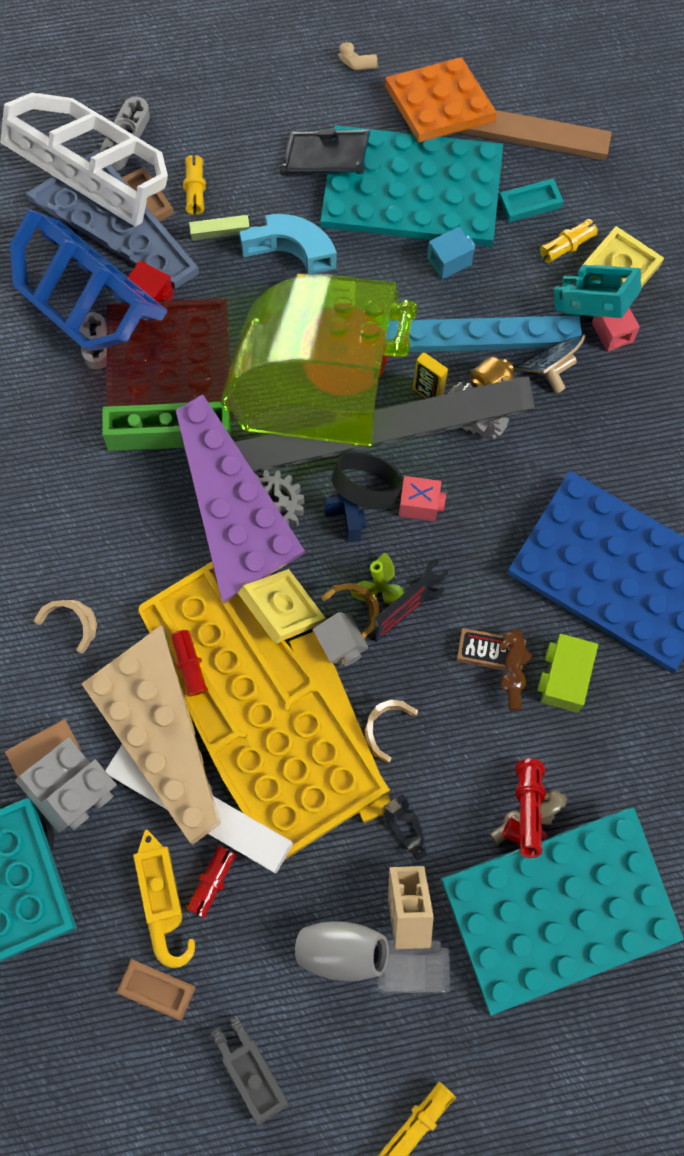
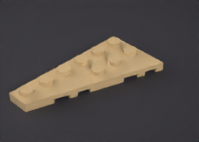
M161 625L84 681L82 685L191 844H195L220 825L221 822L204 770L202 755L196 742L195 731L184 692L176 672L174 657L168 644L166 629Z

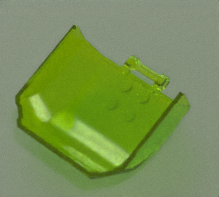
M321 274L300 276L276 284L257 298L246 315L222 393L221 405L227 411L231 410L239 418V424L245 431L371 446L373 441L377 385L383 355L405 357L409 354L411 346L409 334L412 320L417 314V304L411 300H403L398 304L399 285L397 282ZM399 320L396 337L392 340L387 339L390 321Z

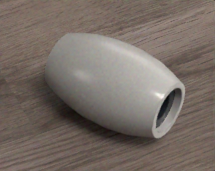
M340 921L321 922L302 928L296 939L295 957L298 965L317 976L330 980L362 981L374 978L384 973L388 963L389 947L386 937L373 929L359 924Z

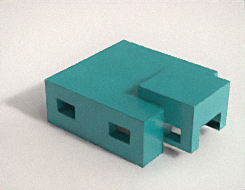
M583 264L578 270V276H564L562 278L563 287L556 286L554 288L555 311H563L564 314L622 318L641 291V268ZM591 276H600V280H591ZM570 282H577V286L571 285Z

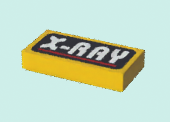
M422 353L416 360L413 389L426 399L444 395L448 368L428 354Z

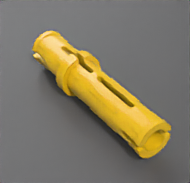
M438 1081L437 1085L419 1107L415 1105L412 1108L413 1114L378 1156H408L429 1129L433 1131L437 1127L435 1122L457 1097Z

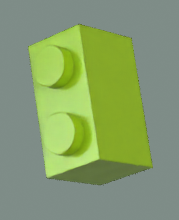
M561 633L555 643H549L545 656V661L550 662L548 673L542 672L537 691L543 692L540 703L579 713L585 703L597 653V643Z

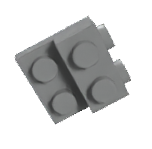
M69 737L15 780L58 833L68 826L72 830L79 827L89 818L86 811L94 805L98 810L114 797L110 790L117 785L97 760L94 759L90 763Z

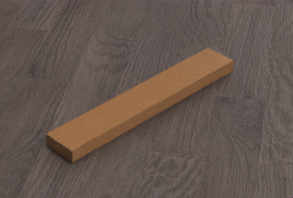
M496 110L495 122L455 132L604 161L607 159L612 134L611 131Z

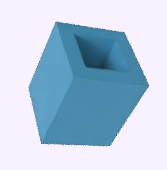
M457 227L429 241L427 259L440 278L444 279L472 265L475 245L471 237L465 236L461 228Z

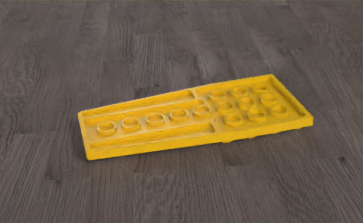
M213 561L139 606V613L149 633L161 625L166 629L168 644L175 664H178V659L171 636L180 630L190 631L197 657L202 659L200 667L206 687L208 688V691L193 697L187 696L181 670L176 668L190 716L222 780L243 814L294 843L285 860L390 793V789L336 706L284 640L274 644L239 595L223 604Z

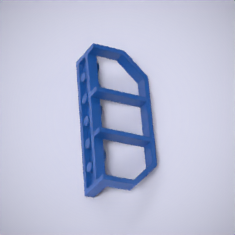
M28 209L9 245L13 286L82 348L97 351L127 342L140 318L148 320L150 317L160 321L163 320L168 310L60 220ZM36 227H39L43 231L42 236L45 239L59 244L60 247L36 291L28 286L25 247ZM70 258L78 260L77 266L91 273L92 276L70 316L66 319L47 301ZM102 287L112 289L114 291L113 296L122 303L130 304V307L115 333L89 340L79 329Z

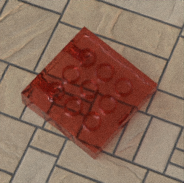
M227 298L158 302L168 310L162 321L150 317L148 320L140 318L127 342L107 347L106 407L189 403L204 395L208 402L228 401L230 417L234 419ZM107 304V335L116 332L130 304Z

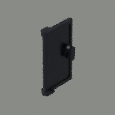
M320 129L318 131L291 132L285 158L281 160L280 174L349 172L363 174L366 166L364 159L370 130L335 131V129Z

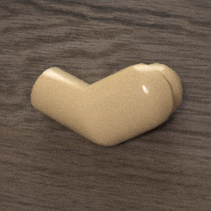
M342 43L340 45L339 59L352 70L377 69L376 54L359 56L354 52L352 43Z

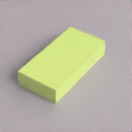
M248 215L189 222L192 241L240 235L239 231L249 228Z

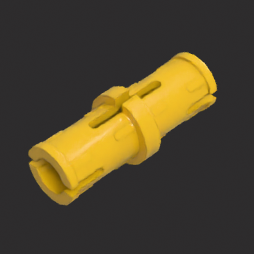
M193 155L185 158L186 178L183 181V189L186 191V212L194 215L193 206L196 204V215L204 212L203 192L206 189V181L203 179V159L195 155L196 164L193 166Z
M586 219L571 230L565 229L558 238L541 246L540 254L542 258L547 255L549 256L545 259V262L551 263L567 252L572 253L577 250L578 245L595 237L598 233L596 225L588 227L593 221Z

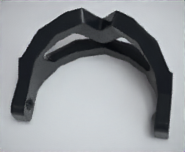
M402 794L382 808V812L400 843L416 860H420L427 855L423 847L422 828L415 812L407 811L410 806L409 801ZM393 817H397L399 820H411L417 835L405 838Z

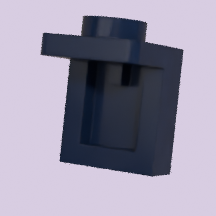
M339 493L325 498V515L344 513L348 542L360 541L361 529H366L364 510L358 511L357 504L347 500Z

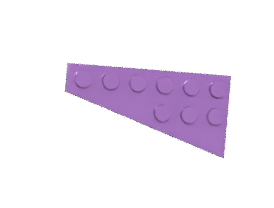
M201 395L177 409L176 413L224 604L239 595L238 592L243 585L268 577L305 554V550L204 395Z

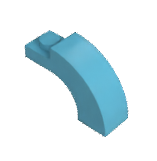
M287 214L265 215L266 226H254L247 230L239 231L243 257L272 251H285L294 254L304 263L308 275L336 269L337 252L332 241L322 229L306 219Z

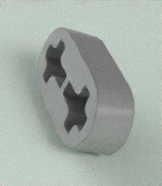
M96 312L88 313L79 331L89 340L108 335L104 317ZM91 324L97 325L95 336L91 335ZM81 347L85 364L92 369H101L107 366L111 357L110 347L100 349L98 358H93L94 351Z

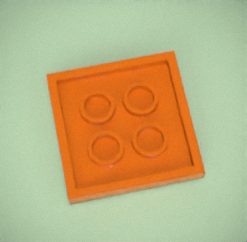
M462 57L385 77V87L418 143L496 121V110Z

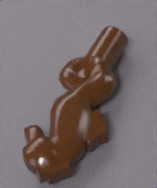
M515 628L504 634L503 642L499 646L501 650L510 647L505 658V667L509 673L503 675L500 680L501 687L508 693L509 711L522 710L521 691L526 686V678L520 667L521 665L524 667L532 657L528 649L525 648L524 634Z

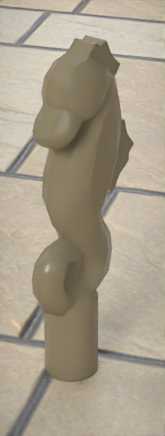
M556 790L546 792L544 799L546 802H541L543 826L551 827L554 816L561 808L565 809L568 799L565 797L566 795ZM511 811L506 814L504 824L489 834L497 846L507 839L501 837V834L508 819L513 817L520 822L519 812Z

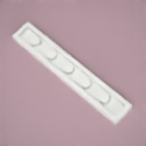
M122 744L107 767V774L167 810ZM214 797L221 824L208 834L276 874L294 843Z

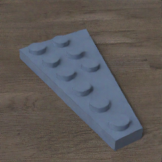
M97 149L89 155L85 156L83 159L90 162L91 157L99 154L100 152ZM111 165L101 169L128 186ZM54 176L25 193L28 201L134 265H137L141 260L170 275L174 289L199 274L198 266L147 207H145L143 222L135 227Z

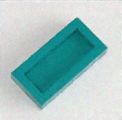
M554 178L501 192L499 195V202L508 223L561 209L564 203Z

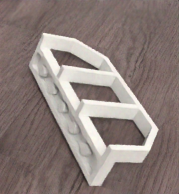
M30 93L4 104L1 144L136 227L143 222L147 198L165 189L168 175L162 152L73 98ZM36 109L70 114L77 118V120L50 131L48 137L15 116ZM92 129L118 143L92 156L90 162L61 145V143ZM134 153L154 165L156 177L142 183L137 187V191L101 169Z

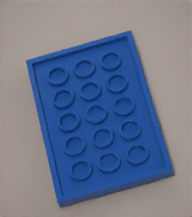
M569 471L506 574L669 672H676L684 658V537Z

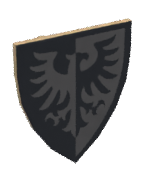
M583 334L556 344L516 366L515 370L545 373L554 393H559L565 389L559 374L577 363L573 353L583 343L585 335Z

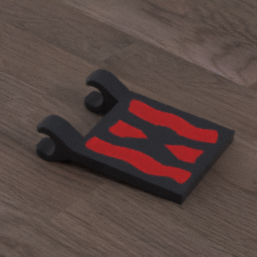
M433 559L428 563L423 578L375 618L373 639L376 642L423 602L437 600L442 596L443 587H440L436 592L428 588L429 585L443 582L448 575L447 569L440 575L433 573L432 568L436 567L439 563L437 559Z

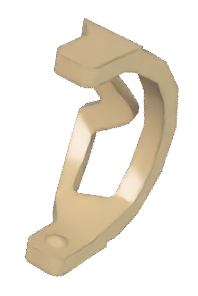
M76 600L52 601L42 606L33 621L37 625H41L44 622L48 613L61 607L73 609L79 616L83 625V638L76 651L83 654L90 642L95 638L97 628L96 618L91 608Z
M388 700L377 705L370 714L365 728V738L372 752L371 754L387 764L390 763L392 757L378 748L373 735V722L379 715L390 710H401L416 717L419 711L406 704L403 700Z

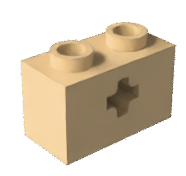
M390 867L388 903L395 949L431 948L434 917L425 867Z

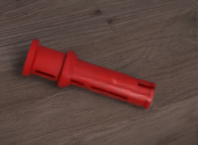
M528 758L519 761L515 766V773L518 776L515 796L520 802L519 852L523 857L537 858L538 854L542 855L543 852L541 841V802L546 796L545 787L542 785L545 765L537 759Z

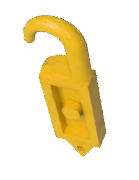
M145 830L138 853L133 856L153 952L161 964L170 968H177L191 960L195 951L194 939L188 940L187 950L181 956H172L168 952L165 934L172 932L180 925L183 915L169 848L167 846L163 847L148 830ZM151 837V841L147 843L146 838Z

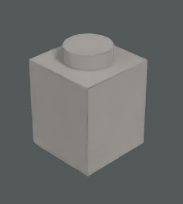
M338 612L313 628L330 663L348 666L358 661L362 657L360 653L369 648L350 614Z

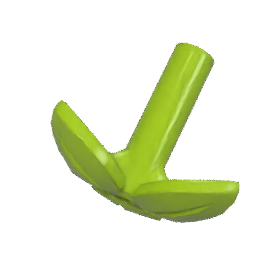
M383 553L377 561L372 562L370 565L374 583L369 581L357 583V585L368 588L374 597H377L378 593L382 592L383 601L387 604H392L405 593V590L400 585L387 584L395 576V569L392 560L386 553ZM350 592L351 595L356 599L365 601L364 598L356 592Z

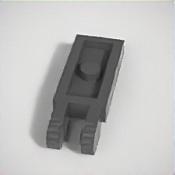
M236 1016L230 1020L232 1023L231 1027L235 1034L239 1036L244 1046L232 1053L222 1031L216 1028L211 1034L224 1057L222 1059L255 1122L257 1125H260L288 1107L289 1103L255 1041L250 1040L241 1021Z

